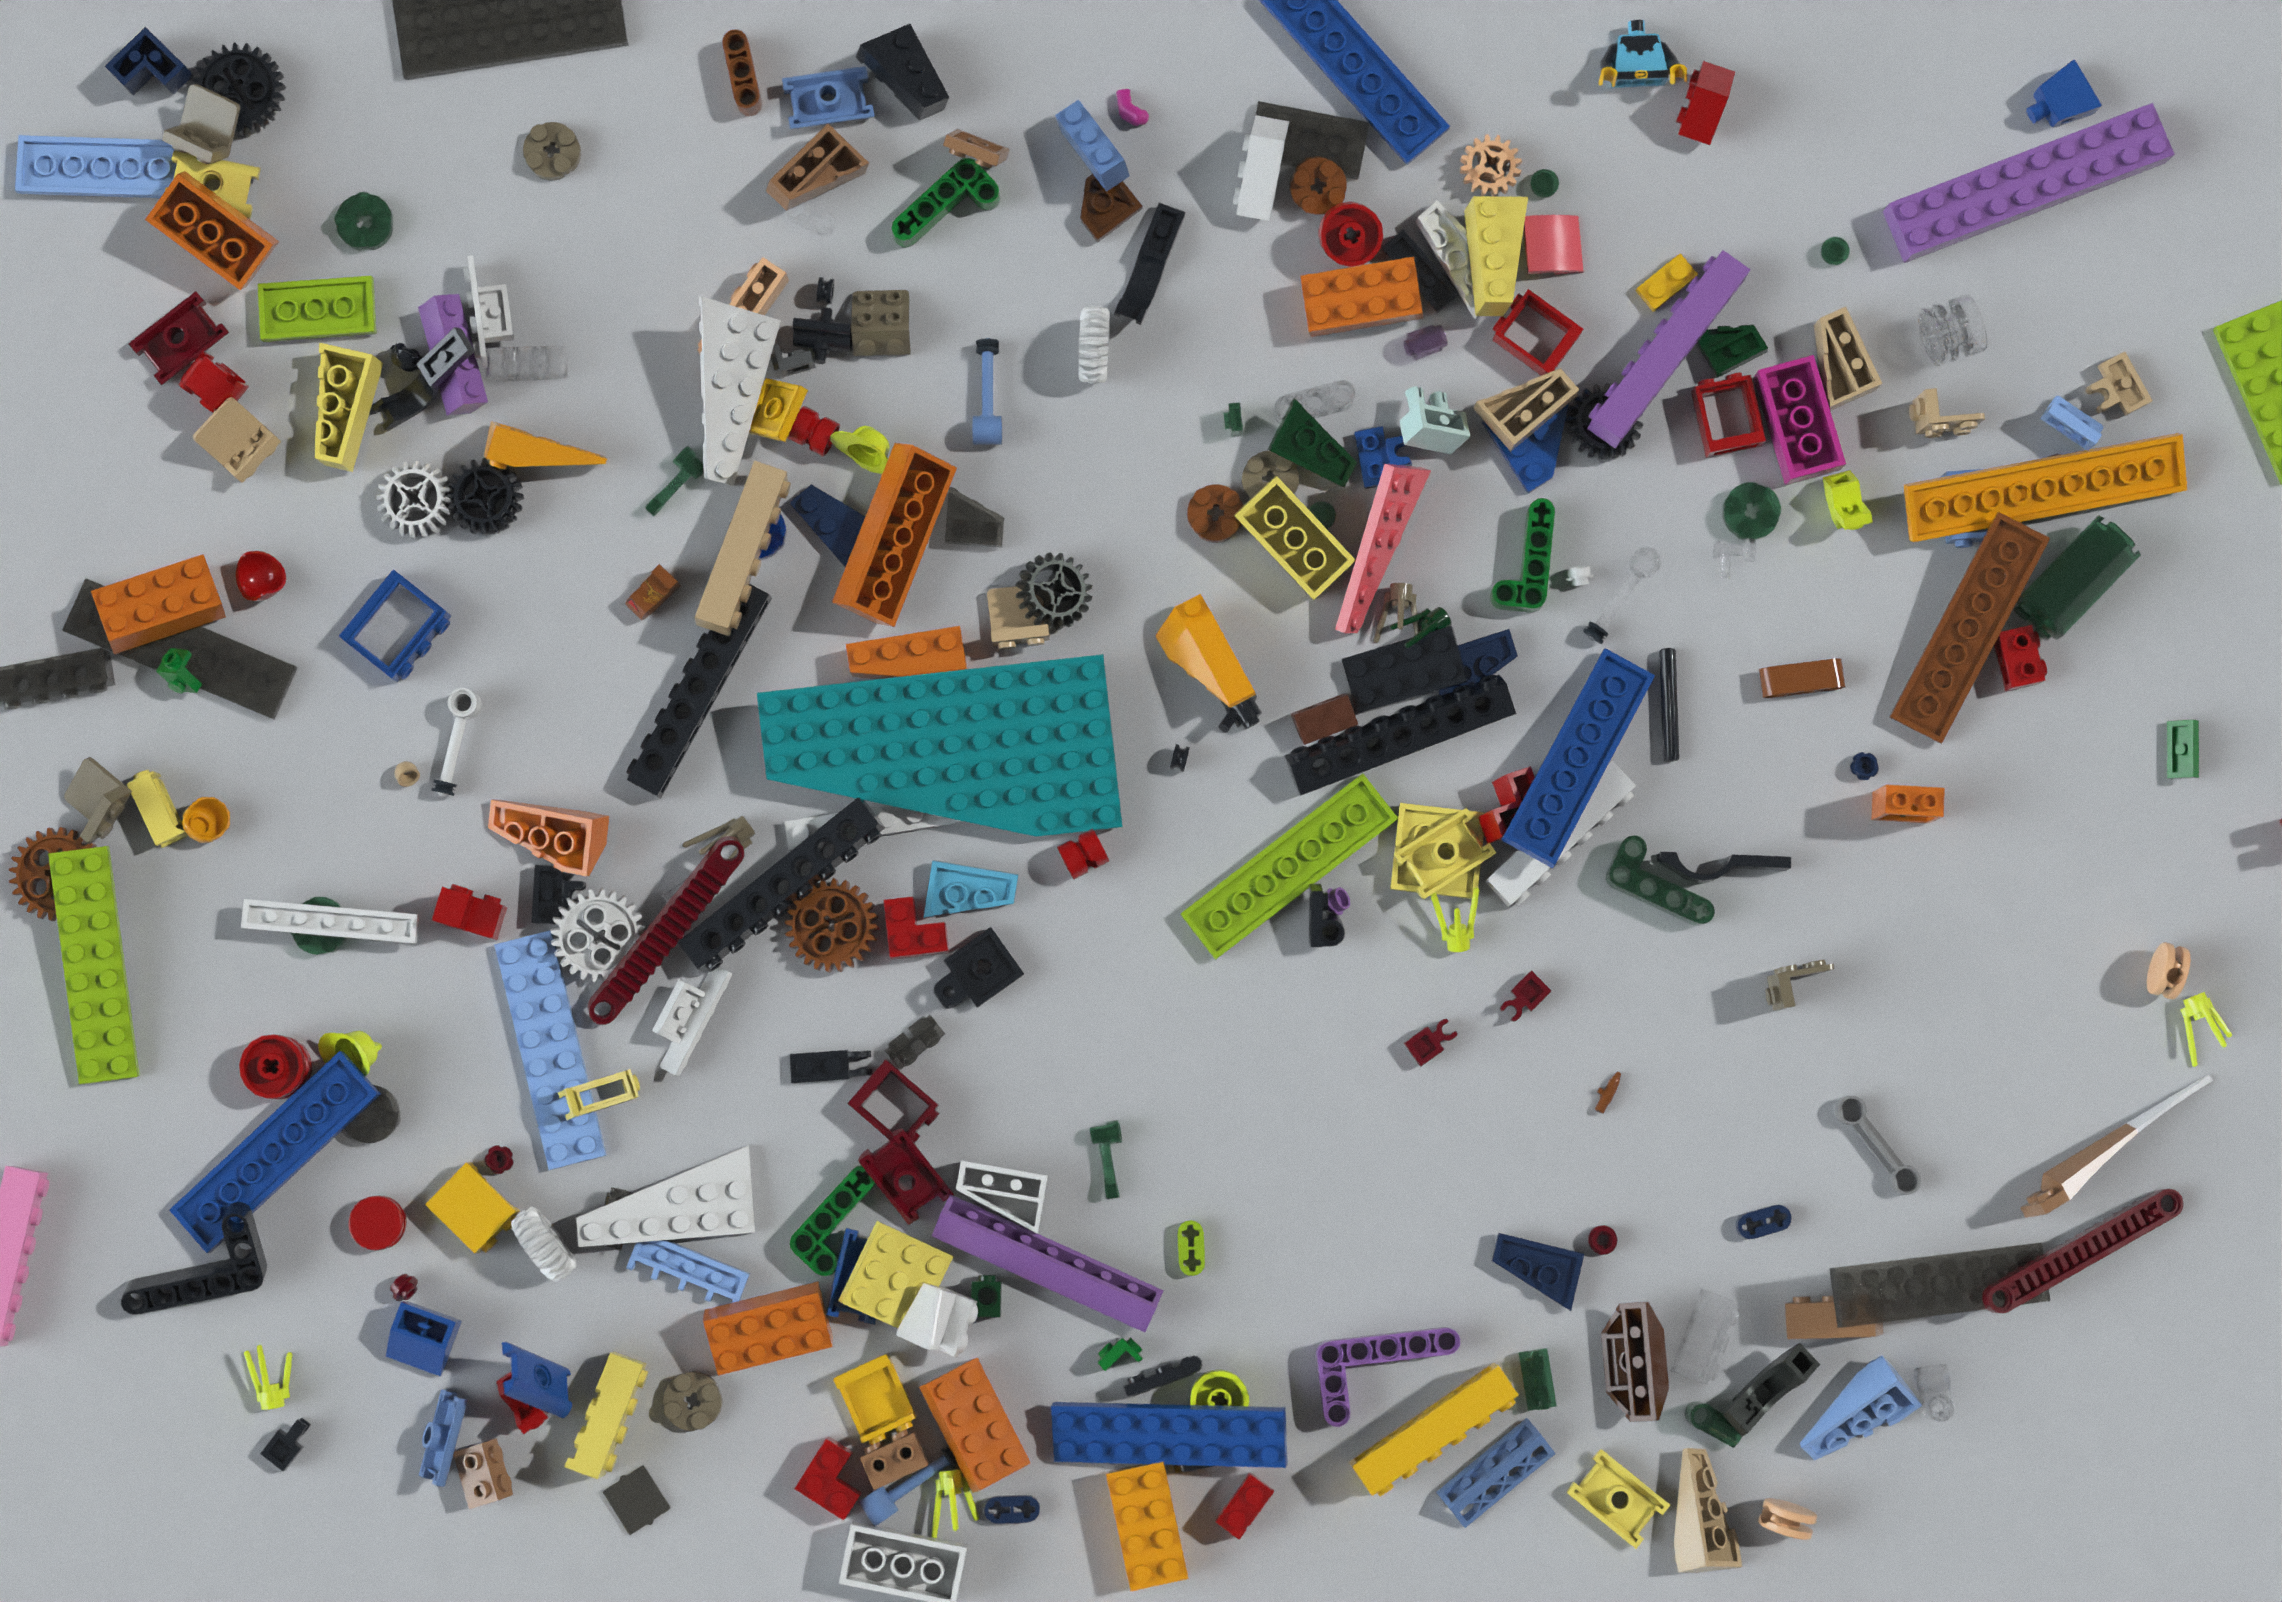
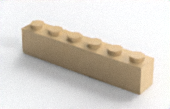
M754 460L695 614L697 626L727 636L730 635L732 628L737 629L742 613L739 612L742 602L747 603L752 586H749V582L752 576L756 577L761 567L760 553L762 550H767L771 540V534L768 533L771 524H777L781 513V508H778L781 498H787L791 487V482H788L787 471Z

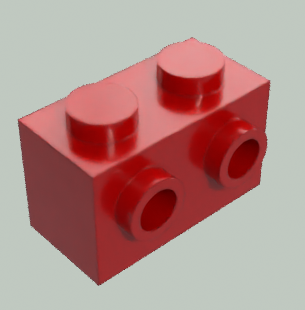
M2032 625L2001 631L1994 644L2005 692L2038 685L2046 681L2047 666L2044 659H2040L2038 652L2040 638L2037 631H2033Z

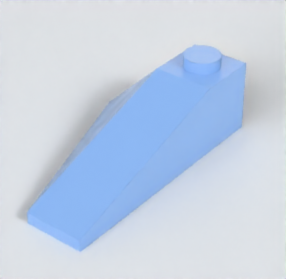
M1881 1355L1869 1362L1866 1367L1853 1377L1799 1444L1805 1452L1814 1460H1817L1847 1446L1849 1439L1863 1434L1865 1438L1873 1434V1428L1884 1423H1888L1890 1427L1900 1422L1920 1408L1922 1404L1896 1369Z

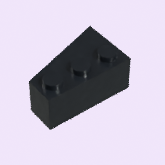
M911 24L860 44L856 59L876 74L875 77L881 83L884 82L895 93L894 96L919 121L945 110L949 95Z

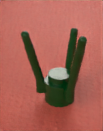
M1437 607L1433 611L1427 608L1417 615L1404 619L1403 626L1423 619L1421 622L1423 630L1405 643V647H1411L1432 631L1451 626L1452 622L1448 613L1441 607ZM1398 622L1390 625V629H1397Z

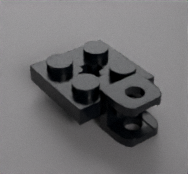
M990 927L944 960V963L951 972L935 984L933 992L945 1009L954 1008L968 997L978 1008L1021 978L1024 972ZM982 960L984 963L989 961L992 964L989 968L991 973L988 975L984 973L978 974L976 971L979 968L978 961ZM950 988L954 991V994L951 997H945L943 991Z

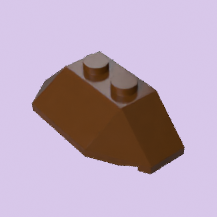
M1649 1302L1619 1303L1615 1313L1601 1332L1606 1393L1625 1414L1629 1422L1659 1421L1669 1390L1664 1328Z

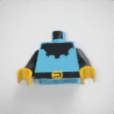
M1644 20L1629 21L1628 35L1619 36L1617 42L1608 47L1600 61L1601 73L1598 84L1601 86L1604 80L1611 82V88L1665 86L1669 78L1668 74L1670 75V84L1672 85L1675 84V78L1677 77L1687 82L1686 66L1679 63L1668 45L1660 40L1659 34H1645Z

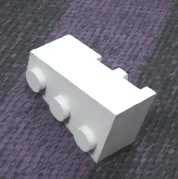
M1256 115L1251 135L1245 134L1242 151L1247 152L1246 161H1240L1237 176L1238 178H1243L1241 188H1235L1233 204L1238 205L1236 215L1270 221L1289 125L1288 121Z
M961 1161L956 1190L1033 1232L1039 1233L1048 1175Z

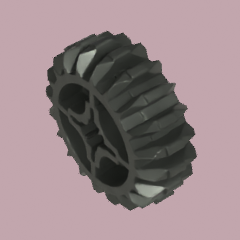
M1048 552L1045 558L1038 555L1034 558V562L1029 561L1025 565L1027 570H1022L1019 573L1023 580L1017 581L1015 585L1022 589V591L1016 593V598L1024 599V602L1019 605V609L1027 607L1029 610L1025 618L1029 619L1034 615L1036 617L1035 625H1040L1044 621V624H1048L1049 629L1054 624L1056 630H1061L1064 624L1067 627H1071L1074 625V620L1080 621L1083 618L1081 612L1085 613L1089 610L1086 602L1092 600V596L1085 592L1090 591L1093 586L1084 583L1089 578V574H1080L1079 571L1083 568V564H1078L1074 567L1072 565L1074 562L1073 557H1069L1064 561L1063 553L1057 554L1054 558L1051 552ZM1053 570L1048 581L1035 582L1039 572ZM1064 576L1070 581L1072 587L1065 583ZM1035 595L1043 599L1044 607L1038 602ZM1073 600L1072 606L1068 611L1055 612L1060 601Z

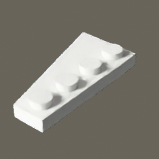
M1437 200L1418 216L1415 222L1470 313L1476 319L1478 316L1475 315L1466 229Z

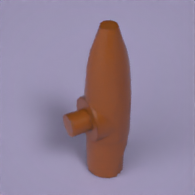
M1617 1071L1604 1089L1599 1087L1597 1093L1601 1095L1595 1108L1597 1112L1604 1114L1607 1106L1611 1103L1620 1082V1072Z

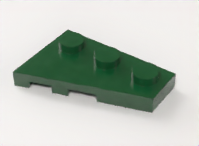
M1293 398L1268 450L1345 488L1357 461Z

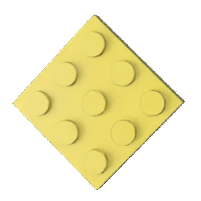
M1400 803L1394 853L1462 810ZM1469 811L1474 819L1468 824L1483 845L1484 833L1478 817L1485 814V812ZM1441 847L1438 849V855L1442 859L1449 860L1453 857V853L1449 848ZM1393 856L1390 890L1417 893L1416 889L1420 885L1406 864L1399 866ZM1481 864L1444 886L1436 894L1472 899L1474 888L1479 886Z
M876 1221L838 1301L898 1328L923 1283L939 1287L954 1256Z

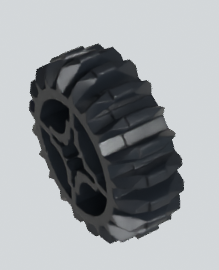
M1595 384L1593 386V394L1589 389L1585 388L1582 391L1583 397L1577 395L1574 398L1576 405H1570L1568 411L1573 415H1569L1565 419L1567 423L1574 424L1569 426L1566 432L1568 434L1576 433L1570 442L1575 444L1580 441L1582 444L1579 446L1578 451L1581 453L1586 447L1590 450L1587 454V457L1590 459L1597 452L1599 461L1604 460L1605 453H1608L1610 460H1615L1616 451L1619 455L1624 456L1627 453L1625 447L1633 449L1635 446L1632 439L1639 440L1641 434L1636 430L1643 427V422L1636 421L1616 449L1607 442H1597L1587 435V433L1591 432L1587 428L1592 419L1582 423L1583 410L1592 403L1603 405L1604 401L1606 402L1608 399L1605 394L1611 387L1610 384H1605L1602 392L1600 386Z
M482 458L481 466H478L475 460H471L472 468L468 470L465 465H461L460 468L464 473L461 476L457 473L452 475L457 483L447 484L450 489L454 490V493H448L445 497L452 498L455 501L450 503L447 508L455 512L452 516L455 522L462 520L460 523L462 529L465 530L470 526V532L476 534L479 528H481L482 535L487 536L489 527H491L492 531L498 534V525L501 524L505 529H508L510 526L506 520L508 518L513 521L518 519L512 512L513 510L522 511L523 507L515 502L524 499V495L517 492L523 486L520 482H514L518 476L515 472L509 473L510 467L508 465L505 470L491 465L489 467V462L486 458ZM483 476L497 477L505 485L498 487V485L487 486ZM474 481V490L470 494L465 495V499H463L465 489ZM482 487L489 495H491V497H488V507L481 499H479V497H482ZM504 495H507L503 508L496 514V503L504 499ZM470 506L472 508L480 507L486 513L487 518L470 516L465 508Z

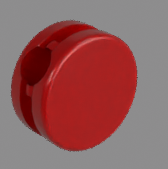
M370 1196L362 1199L354 1206L350 1213L348 1224L352 1238L361 1247L369 1250H383L394 1246L400 1241L405 1233L407 1220L402 1206L396 1200L387 1196Z

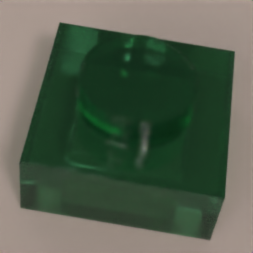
M1240 402L1228 403V412H1223L1225 430L1230 429L1231 437L1242 436L1243 425Z

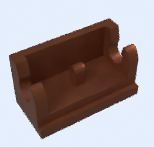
M1345 693L1290 713L1300 740L1303 741L1304 745L1359 725L1349 697Z

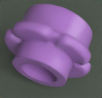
M1341 887L1333 890L1329 888L1326 891L1328 893V911L1334 912L1336 915H1342L1343 911L1350 907L1348 893Z

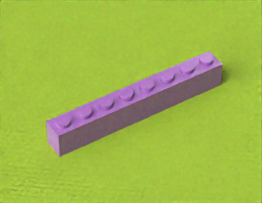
M1724 250L1721 251L1717 258L1714 256L1709 258L1702 268L1705 273L1701 279L1696 276L1686 289L1689 292L1685 299L1679 297L1670 310L1673 313L1670 319L1667 321L1663 318L1654 330V333L1657 334L1654 340L1651 342L1647 339L1638 351V354L1641 356L1635 363L1631 360L1621 373L1624 378L1620 384L1614 382L1605 394L1608 397L1603 405L1598 403L1588 417L1592 421L1587 429L1615 449L1749 274L1751 269Z
M951 1194L940 1213L932 1233V1237L968 1252L1143 1332H1146L1164 1291Z

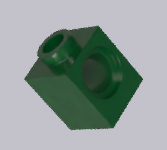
M978 1275V1281H972L971 1299L977 1301V1317H1001L1002 1281H996V1275ZM984 1287L994 1291L995 1299L991 1304H983L978 1298L979 1291Z

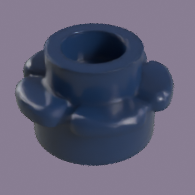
M1857 753L1850 764L1852 774L1857 775V778L1863 781L1869 780L1871 776L1874 777L1879 770L1877 758L1871 753ZM1862 764H1866L1867 768L1863 769Z

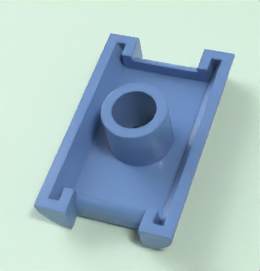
M866 66L782 78L784 95L790 94L794 116L788 117L790 130L875 117L873 104L866 105L863 84L868 83ZM825 94H832L835 96V98L831 101H824L823 99H821V97Z
M443 1389L440 1392L433 1422H429L426 1425L423 1433L422 1444L426 1449L419 1471L420 1477L433 1480L432 1484L439 1487H445L468 1402L466 1398L457 1397V1393Z

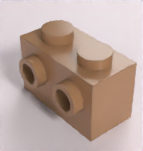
M906 1429L890 1436L892 1442L881 1446V1443L878 1442L864 1448L866 1454L862 1455L860 1460L873 1490L881 1488L930 1464L915 1431L908 1434ZM904 1447L909 1448L912 1452L911 1456H905L902 1449ZM876 1460H882L885 1465L884 1468H878Z
M497 1438L454 1452L453 1457L469 1509L513 1495L512 1482L507 1474L503 1461V1451L498 1444Z

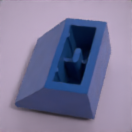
M403 1301L399 1305L390 1329L386 1357L441 1377L462 1320L410 1301Z

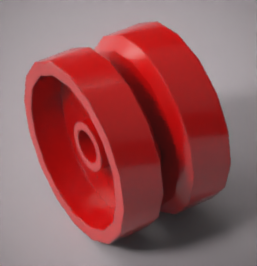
M1352 201L1338 203L1328 209L1320 221L1318 229L1319 242L1326 255L1336 263L1349 267L1363 265L1372 260L1381 248L1383 240L1382 224L1377 215L1363 204ZM1352 228L1355 231V236L1351 239L1345 237L1346 229Z
M276 1034L264 1035L250 1042L243 1051L239 1063L240 1077L246 1088L255 1095L267 1099L290 1098L310 1079L312 1073L311 1057L305 1046L296 1039ZM276 1062L279 1063V1065L276 1066V1068L279 1069L277 1072H275L273 1069V1066Z

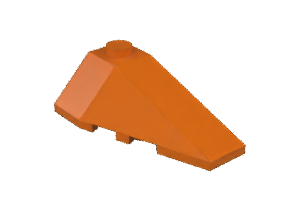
M493 799L490 803L488 828L512 843L520 844L530 850L534 856L552 863L553 867L561 872L590 876L607 844L609 816L587 811Z

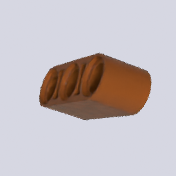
M732 29L722 39L732 91L738 110L743 115L753 116L761 110L762 99L751 48L746 34L738 29ZM735 41L744 43L743 47L737 51H733L729 47ZM741 68L749 70L748 75L743 78L736 77L735 74ZM746 95L755 97L754 102L749 105L742 104L741 100Z
M1841 658L1759 669L1763 698H1776L1845 688Z

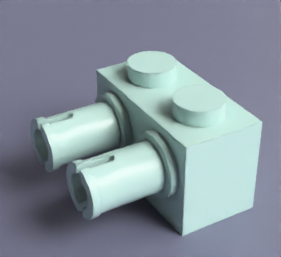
M1418 386L1411 387L1405 391L1409 412L1400 420L1404 445L1452 454L1470 437L1466 413L1449 409L1445 392L1438 391L1430 394L1429 401L1431 405L1425 404L1422 387L1419 388V391Z

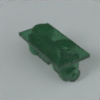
M1548 1349L1518 1352L1527 1410L1550 1409V1407H1556Z

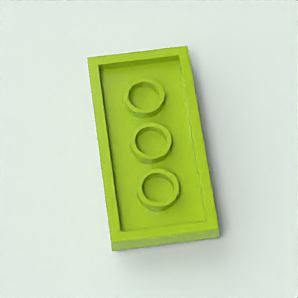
M372 276L257 284L260 340L262 342L377 334L374 278Z

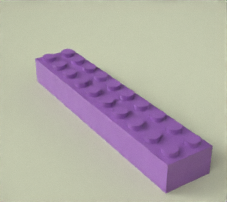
M2150 103L1890 202L1883 210V214L1904 263L2166 164L2175 154L2154 104Z

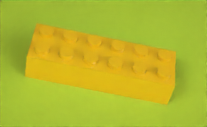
M1492 1363L1353 1458L1349 1463L1371 1496L1377 1493L1380 1497L1394 1487L1392 1482L1399 1477L1405 1480L1418 1471L1416 1467L1424 1460L1430 1463L1443 1454L1441 1449L1449 1443L1455 1446L1467 1437L1465 1432L1473 1426L1476 1429H1480L1492 1420L1489 1415L1497 1410L1502 1413L1516 1404L1514 1398L1519 1396V1394L1500 1366Z

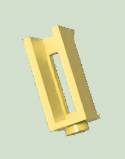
M144 770L133 776L134 780L127 783V786L132 791L131 795L155 845H161V848H165L188 835L181 829L183 827L182 821L163 781L159 779L161 775L154 771Z
M628 1069L566 1088L558 1092L559 1098L566 1097L570 1113L566 1114L565 1117L566 1120H570L639 1097L640 1085L636 1075H632L631 1070ZM618 1080L622 1081L625 1094L583 1106L580 1092Z

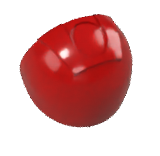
M249 551L240 557L235 575L239 591L248 601L267 600L284 587L286 572L282 564L275 557L262 551Z

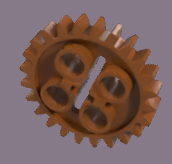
M49 827L47 828V836L40 831H36V841L29 837L25 838L28 847H17L22 855L21 857H12L11 859L18 863L17 867L9 868L10 872L16 873V877L9 880V883L18 885V888L12 894L22 895L18 904L24 906L29 903L26 912L32 914L37 911V918L44 919L48 913L49 921H56L57 916L55 901L53 900L50 864L48 862L47 865L42 866L39 862L40 855L45 851L56 853L59 849H62L63 852L95 848L97 845L94 843L85 845V840L81 837L77 839L78 831L71 830L67 835L66 828L63 827L59 828L57 835L55 830ZM44 880L47 888L43 894L39 895L36 891V886L39 881Z
M836 878L832 879L830 886L826 881L821 880L820 888L814 885V890L801 901L796 899L793 902L797 906L796 910L790 909L788 911L793 916V920H787L784 923L792 927V930L786 932L785 936L795 939L789 944V947L792 949L799 948L795 954L797 958H802L806 955L804 959L805 965L809 966L814 962V969L820 971L822 966L825 965V970L828 973L832 972L835 965L838 971L843 972L844 963L854 968V958L863 962L864 958L861 952L863 950L872 952L867 943L868 941L877 942V939L871 935V931L879 930L878 926L872 924V921L879 918V916L869 912L875 907V904L872 902L865 903L869 897L866 893L858 896L860 887L857 885L849 890L850 882L844 880L840 887ZM843 899L845 902L844 909L839 913H834L832 909L834 902ZM817 912L819 915L818 923L814 926H808V916L811 913ZM850 913H855L853 918L845 919ZM830 920L836 922V924L834 925L835 930L833 932L829 929H826L830 926ZM850 925H856V935L851 939H847L845 937L846 928ZM813 932H819L818 934H816V935L814 936V938H812V939L809 938V935H810L811 933H813ZM825 938H830V949L826 952H821L819 949L820 942Z

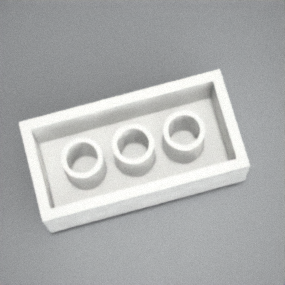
M853 1521L850 1525L839 1584L927 1602H957L968 1544L879 1526L874 1527V1525Z

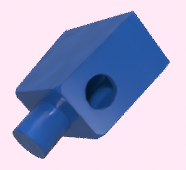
M2074 59L2037 88L2033 93L2037 103L2028 107L2026 112L2033 123L2046 117L2050 126L2055 128L2095 114L2102 104Z

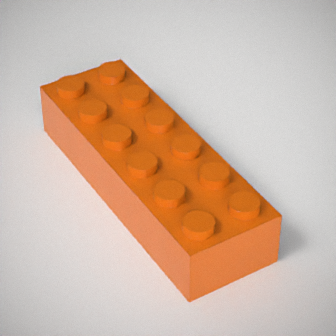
M894 443L832 603L876 624L895 627L957 467L914 445Z

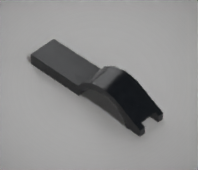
M1162 203L1158 204L1139 250L1131 278L1122 298L1118 302L1114 316L1120 317V315L1136 320V324H1142L1184 220V211Z
M454 327L417 363L420 369L419 374L409 386L398 393L381 398L371 407L374 412L383 410L388 418L382 425L385 430L395 428L426 409L437 397L438 386L475 352L461 328Z
M1660 852V854H1657L1658 863L1685 880L1697 883L1714 881L1729 872L1730 869L1782 871L1791 869V857L1732 854L1727 857L1724 866L1717 872L1705 875L1688 870L1680 862L1677 852Z

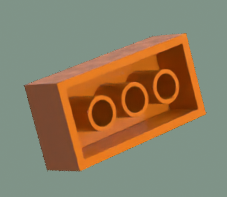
M186 171L176 175L145 218L147 222L239 290L248 286L279 243L277 239Z
M1414 257L1300 276L1308 331L1311 337L1424 318Z
M204 554L91 591L114 654L226 617Z
M819 1282L705 1309L703 1323L718 1376L833 1347V1334L828 1315H825L826 1308Z
M978 1357L919 1387L972 1493L981 1491L1031 1463Z

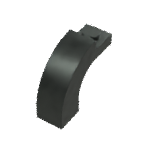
M1798 1343L1757 1374L1732 1399L1733 1403L1722 1415L1741 1436L1748 1434L1776 1402L1794 1388L1805 1383L1819 1367L1820 1363L1801 1343Z

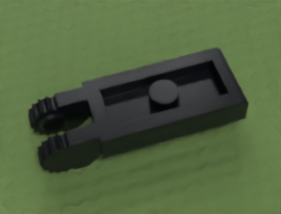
M839 1050L789 1054L791 1083L847 1080L850 1077L872 1075V1069L869 1068L849 1069V1059H867L871 1057L870 1050L853 1052Z
M1198 1356L1182 1358L1180 1365L1175 1368L1170 1363L1156 1368V1374L1145 1378L1144 1373L1127 1379L1129 1384L1124 1386L1126 1395L1132 1398L1192 1376L1194 1373L1197 1374L1202 1369V1361Z

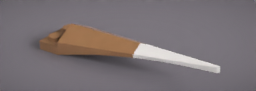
M2207 1074L2043 1173L2041 1190L2026 1198L2028 1203L2020 1207L2025 1218L2046 1215L2071 1200L2091 1176L2136 1134L2170 1108L2212 1082L2213 1079L2210 1074Z

